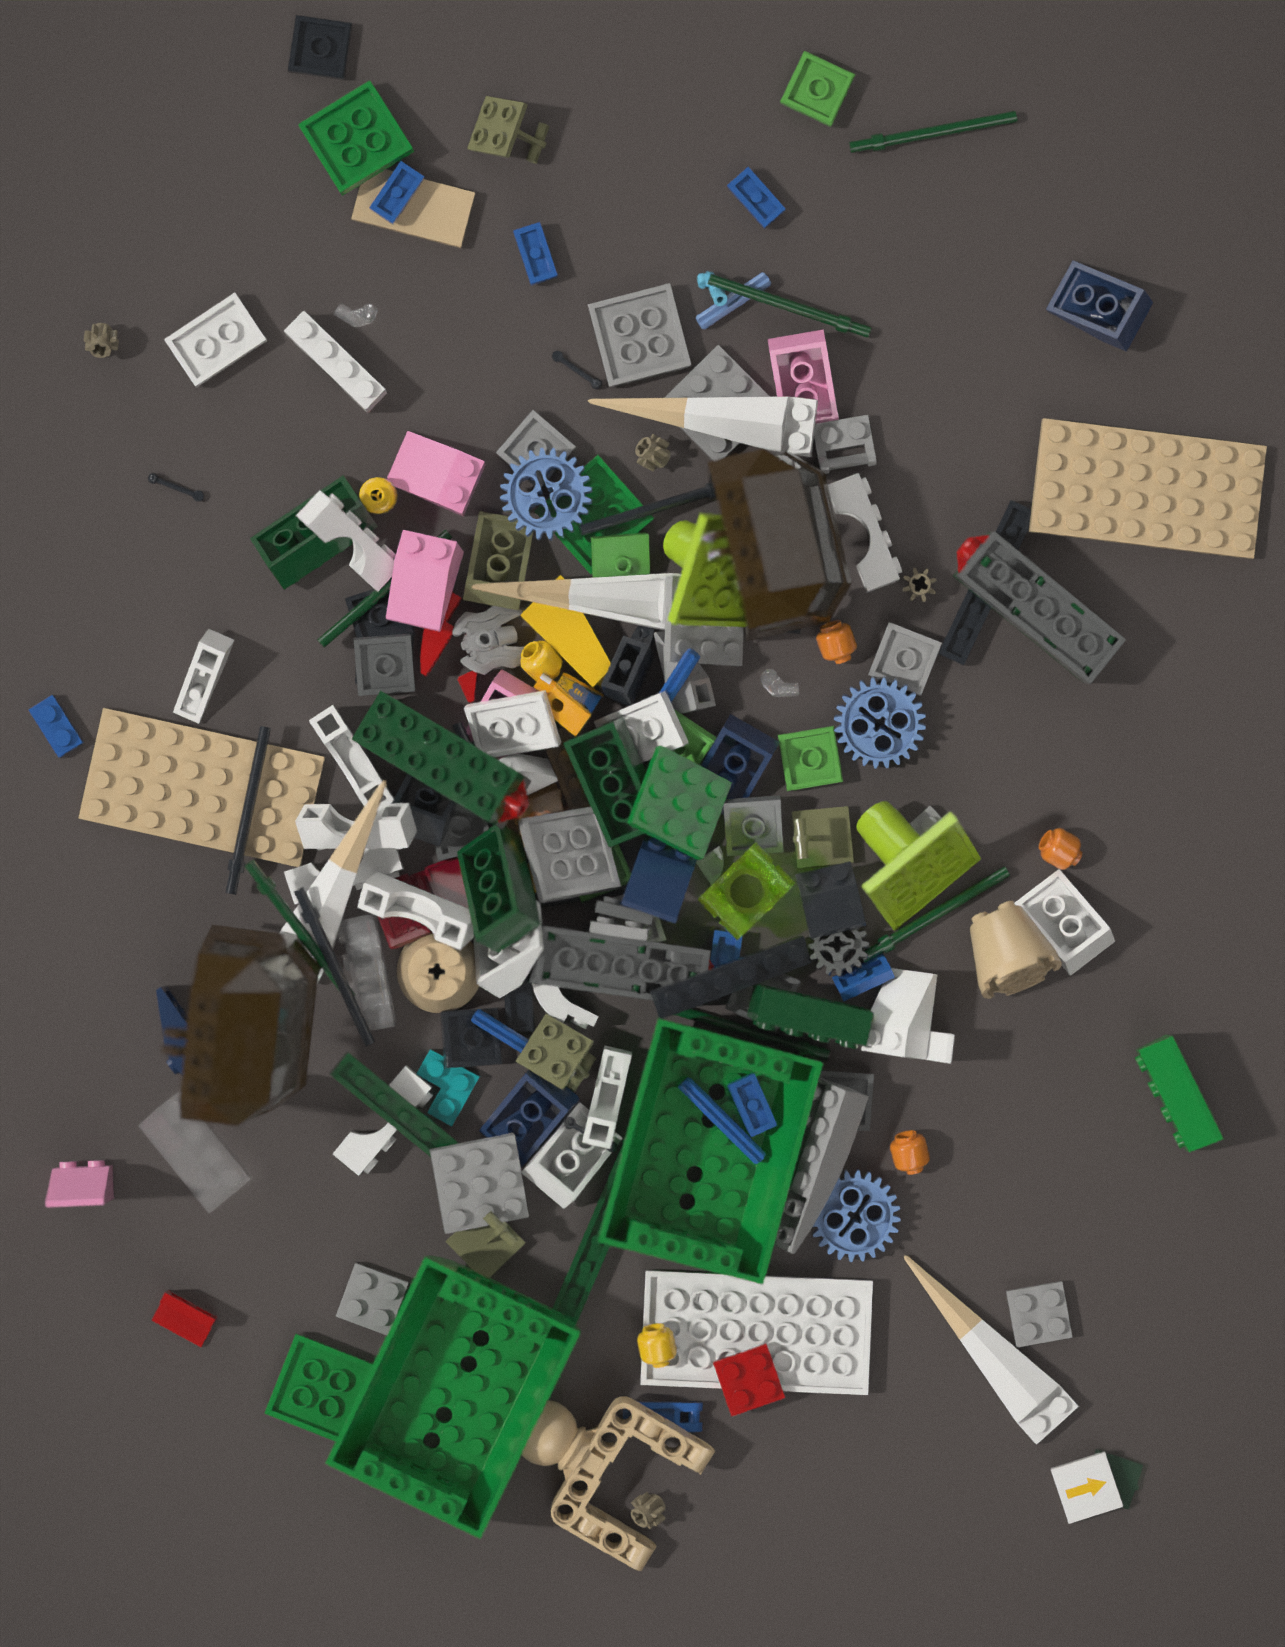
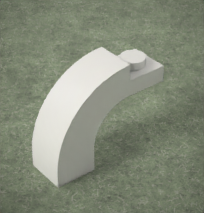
M532 983L534 993L540 1005L551 1017L564 1023L569 1014L573 1016L572 1023L584 1029L587 1028L588 1024L594 1027L598 1016L569 1002L562 995L559 987Z
M604 1046L582 1143L610 1149L632 1056L631 1051Z

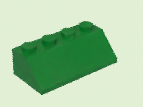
M1166 1034L1137 1048L1138 1056L1134 1057L1141 1072L1147 1071L1151 1080L1147 1085L1154 1098L1159 1096L1163 1104L1160 1111L1167 1124L1172 1122L1176 1130L1172 1135L1179 1149L1184 1147L1187 1152H1192L1222 1140L1223 1137L1173 1036Z

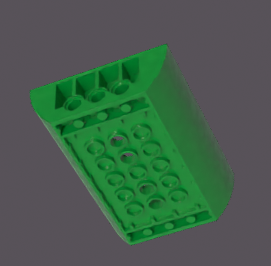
M657 1018L597 1241L763 1285L823 1063L780 1049ZM750 1073H755L777 1124L775 1127L750 1137L766 1153L761 1162L754 1164L715 1124L711 1127H705L702 1124L701 1118L704 1113L678 1087L685 1078H691L709 1097L710 1087L713 1084H721L724 1089L723 1096L717 1100H712L749 1136L727 1084ZM692 1166H698L702 1172L700 1179L695 1182L689 1181L686 1176L688 1169ZM686 1193L691 1194L694 1197L693 1206L689 1209H682L679 1204L680 1197Z
M426 1256L325 1464L481 1539L580 1335V1329L570 1319L551 1307L456 1261L437 1256ZM478 1330L486 1331L489 1335V1342L485 1345H478L474 1342L473 1334ZM463 1357H474L477 1361V1367L472 1371L463 1369L461 1366ZM448 1407L452 1411V1418L447 1422L440 1421L436 1415L438 1408ZM434 1432L440 1437L439 1445L436 1447L426 1445L424 1436L427 1433Z

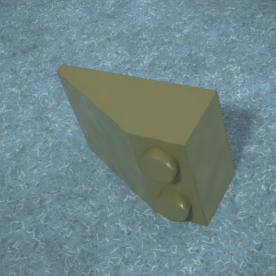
M479 511L463 600L519 610L521 599L480 591L471 587L474 584L524 582L533 533L527 537L525 535L526 527L517 531L515 527L518 520L510 523L508 521L509 516Z

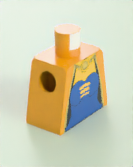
M543 673L534 685V688L538 691L546 690L554 719L575 736L603 697L602 693L567 673H563L558 682H555Z

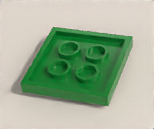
M370 80L298 124L342 196L414 152L411 144Z
M599 455L584 466L585 470L580 477L589 476L590 481L584 484V486L591 487L593 492L585 495V497L592 500V504L583 506L589 512L588 515H579L583 524L643 506ZM562 496L557 501V507L561 509H567L572 504V498L569 496ZM549 497L546 503L551 516L555 518L557 514ZM539 506L534 512L539 518H542L545 514V508ZM650 515L585 536L580 534V524L573 522V533L565 528L563 529L564 538H561L557 532H554V534L586 571L592 575L591 537L639 533L654 520V517Z
M662 745L657 746L627 824L697 860H702L706 854L732 782Z
M296 1333L264 1414L336 1442L373 1363Z

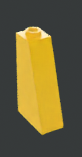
M560 575L556 580H564V578ZM533 602L521 614V617L592 688L597 684L601 687L611 663L584 613Z

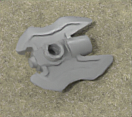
M492 606L487 611L481 613L465 612L457 620L452 632L453 636L464 634L461 647L470 654V657L462 658L461 663L471 671L483 675L493 668L501 666L515 668L521 665V652L524 647L508 646L517 642L516 629L514 626H501L520 616L522 610Z

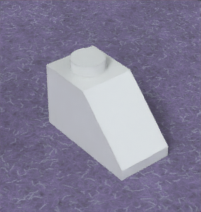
M511 754L499 759L502 763L532 780L527 788V795L558 781L548 759L523 754Z
M930 1031L927 1058L925 1060L951 1063L954 1034Z

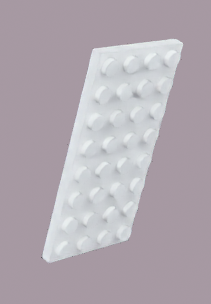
M646 1270L643 1328L654 1323H662L665 1327L670 1328L674 1333L677 1354L669 1361V1365L662 1368H654L653 1365L642 1361L641 1385L721 1388L713 1361L767 1343L783 1391L868 1395L873 1280L766 1275L762 1285L719 1273Z

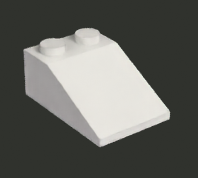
M1060 869L1015 902V906H1022L1057 951L1063 968L1070 976L1115 942L1110 927Z
M536 901L541 924L500 953L480 944L474 938L476 984L499 998L521 986L543 950L541 908L538 901Z
M891 968L895 978L883 983L870 1010L874 1012L867 1045H862L861 1050L926 1059L937 974Z
M580 1102L521 1171L524 1176L562 1208H566L577 1198L612 1153L607 1148L582 1143L584 1134L575 1129H566L564 1126V1121L568 1117H572L576 1120V1124L586 1128L590 1110ZM614 1131L612 1141L618 1145L623 1138Z

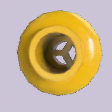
M379 477L371 478L364 482L359 493L360 501L367 511L375 514H384L393 509L398 496L393 483ZM379 490L376 494H372L373 491Z
M541 640L533 641L523 648L520 664L522 669L536 682L543 673L553 680L560 673L562 656L548 642Z
M654 1323L647 1325L638 1335L637 1343L640 1357L644 1363L651 1364L654 1368H662L669 1365V1361L676 1356L677 1348L674 1333L670 1328L665 1327L664 1324Z

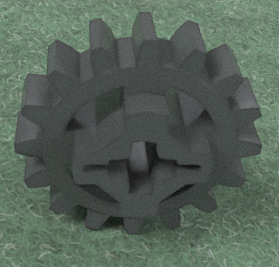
M859 927L849 930L855 935L856 939H848L844 931L831 934L826 940H822L824 936L813 938L814 944L807 945L809 950L815 951L810 956V959L812 961L819 960L816 966L819 970L827 967L826 974L828 976L834 970L838 977H842L844 970H847L852 975L853 966L863 967L859 961L860 958L868 959V955L863 952V949L869 948L870 944L862 940L868 934L866 931L858 932ZM837 940H841L846 946L841 947L840 952L837 953L832 946L837 945ZM851 952H856L854 957L848 962H846V958L849 956V954ZM821 953H830L833 956L834 964L826 961Z

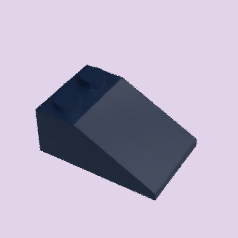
M1072 261L1046 310L1102 342L1127 352L1153 305V301L1144 289Z
M730 714L701 766L732 782L726 799L748 798L780 742ZM723 805V808H722V811H721V814H723V815H724V805Z
M645 835L621 905L675 923L697 859L654 837Z
M167 986L159 987L156 990L162 1033L166 1027L187 1029L188 1015ZM163 1035L164 1045L185 1046L186 1038L174 1039ZM169 1055V1059L166 1060L167 1065L175 1075L180 1073L182 1076L184 1056L175 1057Z
M528 1070L480 1128L479 1132L486 1138L514 1133L519 1163L522 1168L581 1098L567 1086L562 1090Z

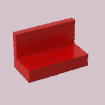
M167 1290L151 1321L202 1347L218 1317Z

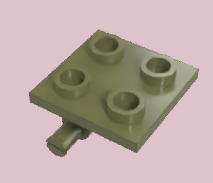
M486 96L467 149L509 158L514 142L518 138L531 144L526 161L537 164L541 150L546 147L547 143L544 141L550 126L539 122L535 136L532 137L519 130L528 106L527 104Z
M848 806L792 812L793 842H795L797 868L834 865L849 861L854 863Z
M545 1014L516 1062L560 1089L564 1090L567 1086L576 1092L583 1079L589 1077L588 1071L597 1058L588 1053L594 1043L592 1040L550 1015Z
M492 1211L483 1218L489 1224L488 1226L454 1232L445 1241L472 1270L489 1278L526 1243L507 1222H501Z

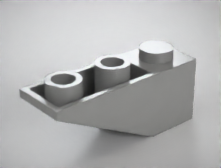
M665 631L655 632L654 637L666 683L678 663L664 662ZM696 664L671 703L673 708L681 714L716 706L710 678L700 664Z

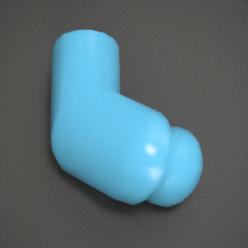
M706 271V273L698 274V287L701 289L708 287L715 305L723 306L726 304L727 295L725 290L707 284L710 274L714 273Z

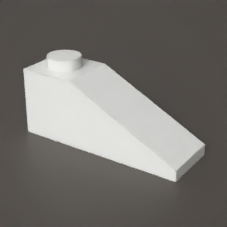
M211 629L207 630L198 643L173 713L198 724L200 723L234 643L233 639Z

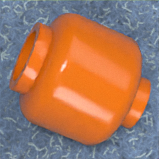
M841 620L830 621L819 628L820 632L816 636L822 657L828 661L835 660L836 664L850 660L852 658L850 654L857 648V642L850 625L841 623Z
M1056 828L1053 831L1048 830L1039 843L1042 859L1060 870L1067 869L1071 865H1077L1083 854L1080 850V839L1062 828Z
M914 1130L903 1131L895 1135V1140L890 1144L895 1168L899 1171H906L909 1175L922 1172L923 1167L930 1161L925 1137L917 1134Z

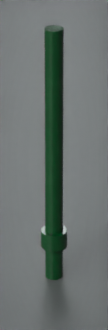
M1016 111L884 136L882 133L873 134L868 139L849 142V148L851 153L873 149V152L885 150L887 146L1017 122Z
M710 274L708 279V285L835 327L834 330L842 333L848 331L868 338L871 327L851 321V317L842 314L836 316L714 274Z
M444 530L437 538L451 540L452 536L447 530ZM392 577L378 592L374 590L317 639L320 645L325 648L390 592Z
M254 860L248 862L244 867L257 882L256 887L262 895H266L338 989L318 944L276 890L275 882L270 876L266 877Z
M1005 866L893 934L889 936L885 934L877 939L878 943L863 951L868 955V959L862 958L863 962L866 963L883 952L887 954L895 949L896 944L1010 876Z
M688 1009L675 1014L678 1017L793 1050L794 1054L805 1057L806 1054L828 1060L830 1053L829 1049L809 1044V1040L799 1037L798 1040L695 1009Z

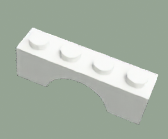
M305 311L284 330L286 335L328 373L367 413L387 394L385 388Z
M859 473L828 484L835 513L856 518L864 525L868 533V552L865 558L857 565L866 593L898 581L900 579L898 574L902 573V569L897 557L892 558L888 550L892 543L887 531L881 532L878 521L882 520L877 505H871L867 496L871 494V489L866 477L861 479Z
M319 491L296 516L325 543L337 537H350L353 541L354 551L349 566L378 592L392 577L393 559L396 554L385 544L379 547L376 544L379 538L368 528L363 531L359 527L362 522L351 511L345 514L341 510L345 505L333 494L328 498Z
M332 705L310 719L309 722L342 769L365 807L383 780L360 744L351 740L354 736L336 707ZM387 786L385 787L377 813L383 803H392L394 800Z
M383 803L374 819L365 848L402 849L409 847L417 832L409 803ZM305 804L295 821L303 848L318 850L336 849L355 822L341 816L331 804Z
M365 848L364 856L353 884L356 890L363 889L364 882L376 872L392 878L399 877L398 871L404 870L398 849ZM313 863L284 872L293 902L296 905L299 903L293 891L304 887L307 892L321 872Z
M376 872L364 882L357 908L382 918L397 916L418 921L432 930L435 940L459 950L473 939L474 931L469 909L379 872Z
M407 1065L389 1085L415 1107L418 1105L423 1108L433 1096L429 1093L432 1086ZM387 1123L384 1128L374 1133L365 1134L351 1131L333 1155L358 1176L363 1171L368 1174L378 1162L374 1158L381 1149L387 1152L396 1141L393 1134L397 1129Z

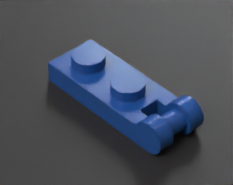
M639 1402L688 1432L703 1431V1422H700L703 1402ZM623 1408V1419H627L632 1413L630 1410ZM680 1412H688V1422H680Z

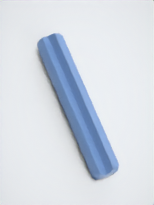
M762 272L744 285L763 291L771 285V281ZM730 293L727 295L726 304L723 306L712 305L697 315L696 321L702 329H706L750 300V298Z

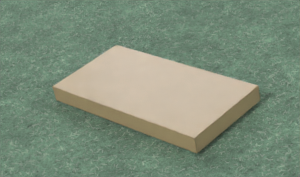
M386 169L360 185L351 218L353 221L457 248L462 247L475 192L424 179L397 221L392 225L371 211L369 207L394 171Z

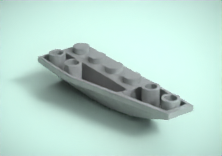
M819 1078L776 1235L775 1246L795 1254L813 1227L840 1177L869 1096L849 1087Z

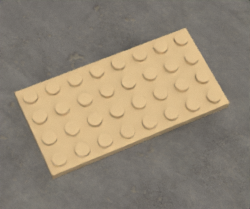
M1043 418L1040 430L1029 532L1254 559L1267 446Z
M103 708L79 819L233 853L257 742ZM268 744L245 851L246 856L295 867L301 866L305 849L303 848L295 821L305 804H315L325 757Z

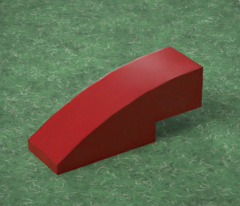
M453 592L441 631L424 628L420 662L421 674L426 677L453 636L454 626L449 624L448 621L462 601V598Z

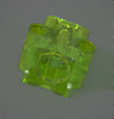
M757 842L697 899L714 918L718 916L721 919L719 923L736 940L744 935L796 883L779 865L775 867L772 864L774 860ZM740 875H751L758 879L762 886V897L753 907H740L731 898V884Z

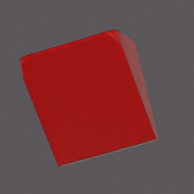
M474 671L459 676L457 679L470 704L475 703L478 673Z

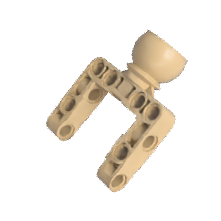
M627 1396L616 1398L609 1406L597 1428L586 1430L584 1426L577 1428L575 1418L565 1406L548 1400L522 1455L533 1464L542 1466L558 1464V1469L564 1471L565 1480L551 1503V1517L553 1521L560 1527L633 1569L642 1571L656 1549V1544L646 1536L588 1503L601 1482L604 1470L609 1462L613 1463L627 1438L632 1436L650 1445L651 1450L679 1466L683 1464L700 1475L715 1453V1449L705 1441ZM621 1408H626L632 1414L627 1419H621L616 1415V1412ZM611 1432L616 1435L617 1439L612 1443H607L601 1437L604 1433ZM670 1437H676L680 1440V1444L677 1447L671 1448L665 1444V1441ZM577 1480H582L588 1486L586 1489L579 1491L573 1488L572 1484ZM562 1504H568L573 1508V1511L569 1514H562L558 1511V1507ZM610 1533H618L622 1539L619 1542L612 1543L606 1537Z

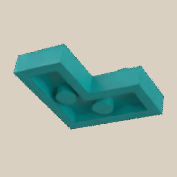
M430 1049L417 1075L441 1089L427 1113L453 1126L480 1076L464 1067L444 1069V1056Z

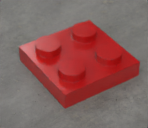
M767 1343L713 1361L731 1417L785 1398Z

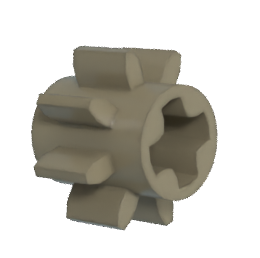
M105 323L92 324V330L84 332L85 351H90L97 358L110 357L111 350H118V331L113 330L110 325Z
M652 434L651 438L645 437L641 439L636 446L635 452L639 456L636 462L654 472L655 468H663L670 459V451L666 449L669 446V442Z
M913 568L912 573L914 576L912 578L909 576L903 577L908 582V586L904 587L902 592L909 591L912 594L910 597L911 602L915 597H920L924 603L926 602L925 594L927 592L935 594V590L930 588V586L937 580L936 578L929 579L927 577L929 569H926L923 574H918L917 569ZM922 578L924 580L923 585L927 588L926 590L921 589L919 592H916L912 580L918 581Z
M645 1492L631 1502L635 1507L631 1511V1517L638 1526H647L651 1529L653 1526L657 1527L665 1520L664 1515L661 1514L665 1511V1503L658 1495H649L648 1492Z

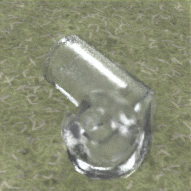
M340 303L334 315L353 327H361L371 324L375 320L378 310L375 305L370 303L356 310H352Z
M766 669L762 672L761 684L771 696H799V683H783L776 675L777 672L773 669Z

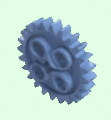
M540 448L539 456H535L532 450H530V459L527 461L522 456H519L521 463L519 467L515 464H510L514 471L513 475L504 474L509 484H501L500 486L502 490L507 491V494L500 496V500L509 502L502 509L504 512H512L508 517V521L511 523L518 520L515 527L516 530L519 531L526 527L525 535L527 537L535 531L537 540L542 538L543 533H547L549 540L552 541L554 532H557L561 538H564L563 529L565 528L573 533L572 523L575 522L582 525L583 523L579 515L589 514L588 510L583 506L592 504V500L585 497L586 494L593 492L592 488L584 486V484L590 481L589 476L580 477L585 468L583 466L574 468L577 459L574 457L567 462V453L565 451L560 457H556L555 448H552L550 455H546L544 449ZM552 470H559L562 472V478L558 482H550L547 480L548 473ZM537 471H541L548 491L552 492L550 498L557 514L555 518L551 516L545 498L539 497L543 495L536 476ZM533 480L536 483L534 490L528 493L523 492L520 488L523 481ZM562 496L572 498V504L567 509L557 507V501ZM535 506L545 508V514L540 519H534L530 516V512Z
M872 676L870 685L867 686L863 680H860L861 689L858 690L851 686L852 696L842 695L846 705L837 704V709L843 714L834 716L835 721L841 722V725L836 726L834 731L843 732V735L838 738V743L847 742L844 752L853 750L852 760H856L861 756L863 757V766L869 760H873L875 769H877L879 761H883L885 767L889 768L891 759L899 765L900 755L909 759L908 749L918 750L914 740H923L924 736L917 731L926 729V725L918 721L925 718L926 714L917 712L922 706V702L913 703L916 692L907 695V684L899 689L897 688V679L895 678L891 685L887 684L886 676H883L881 683L877 684L875 677ZM873 696H880L883 698L885 705L881 709H873L869 705V699ZM864 707L876 719H880L882 716L885 717V725L899 732L901 737L897 738L882 725L876 728L875 720L859 711V708ZM902 712L907 716L908 721L905 725L898 726L893 723L892 716L895 713ZM856 719H863L867 722L868 729L864 732H857L854 730L852 723ZM881 735L888 736L891 740V745L885 749L880 748L876 745V738Z
M847 1169L844 1170V1178L838 1179L827 1203L813 1227H818L812 1233L813 1237L822 1236L818 1244L820 1247L829 1244L827 1249L829 1255L837 1250V1258L839 1260L842 1259L844 1254H848L849 1261L852 1262L854 1256L858 1254L863 1262L865 1253L869 1252L875 1258V1248L884 1252L885 1248L882 1243L884 1241L893 1242L888 1234L889 1232L898 1233V1229L892 1223L901 1221L899 1216L893 1215V1212L898 1211L900 1206L891 1204L897 1197L895 1194L886 1195L890 1186L886 1184L880 1187L881 1177L878 1176L874 1181H871L870 1171L863 1178L859 1169H856L854 1176L851 1177ZM846 1190H856L858 1198L852 1203L844 1201L843 1194ZM866 1194L870 1195L868 1201L863 1204L858 1212L861 1218L859 1220L854 1218L848 1226L846 1233L842 1237L839 1236V1232L850 1221L848 1212H856ZM872 1205H878L882 1208L880 1216L875 1219L869 1218L866 1215L867 1209ZM837 1212L842 1215V1221L839 1225L831 1226L827 1223V1217L831 1213ZM857 1228H861L866 1232L864 1239L859 1242L850 1239L851 1232Z

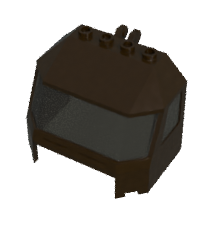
M764 448L707 462L708 483L713 482L725 530L707 533L703 535L704 542H714L727 538L728 548L711 550L707 553L708 560L731 555L746 618L747 642L830 622L850 590L852 582L825 473L791 452L767 450Z
M211 925L197 954L191 986L187 1029L174 1027L163 1029V1035L167 1038H186L185 1046L165 1044L161 1048V1052L165 1055L184 1056L179 1097L180 1119L239 1126L241 1123L275 1110L306 1087L310 1076L307 1073L318 976L321 967L306 950L298 936Z

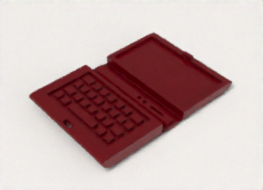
M458 857L424 867V871L417 872L411 876L406 873L394 878L469 909ZM378 916L390 949L405 946L422 937L434 934L426 925L413 919L392 916L381 920V917Z

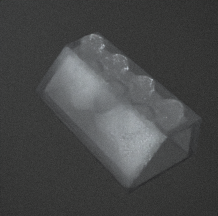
M369 914L342 920L338 937L340 944L345 943L347 954L342 955L345 971H351L353 982H349V986L356 994L355 999L370 1031L398 1025L376 915Z
M179 1091L138 1126L210 1214L254 1177L210 1123L180 1119Z

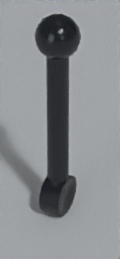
M561 351L553 352L552 359L554 362L563 363L590 382L593 389L598 390L602 387L600 379L592 378L565 359Z
M156 473L148 475V481L151 484L159 483L192 496L197 502L202 501L204 498V494L200 490L194 492L161 479Z
M568 1117L564 1121L566 1129H575L582 1134L585 1133V1128L576 1124L574 1118ZM612 1141L610 1149L607 1148V1150L615 1152L617 1150V1143Z

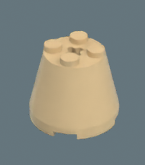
M1007 901L999 905L998 910L992 913L982 912L972 917L973 924L970 927L978 986L984 998H993V993L1000 992L1008 996L1028 989L1044 981V976L1047 975L1049 970L1053 968V971H1056L1062 966L1057 951L1022 906H1015L1014 901Z
M431 934L405 945L398 959L397 978L406 998L418 1008L432 1013L454 1011L468 1003L479 988V985L476 984L475 953L472 942L469 941L459 950L435 940L434 934ZM435 963H440V968L445 969V975H440L439 980H435L434 974L429 973V968H434Z

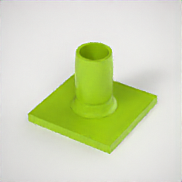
M700 514L697 524L688 520L679 521L669 529L664 538V553L674 563L683 568L667 619L674 625L747 627L731 555L708 560L707 553L711 550L728 548L727 538L714 542H704L703 535L707 533L725 530L721 515Z
M881 801L870 807L861 816L856 825L859 834L886 865L863 884L862 887L894 931L981 860L959 821L951 812L920 836L888 801Z

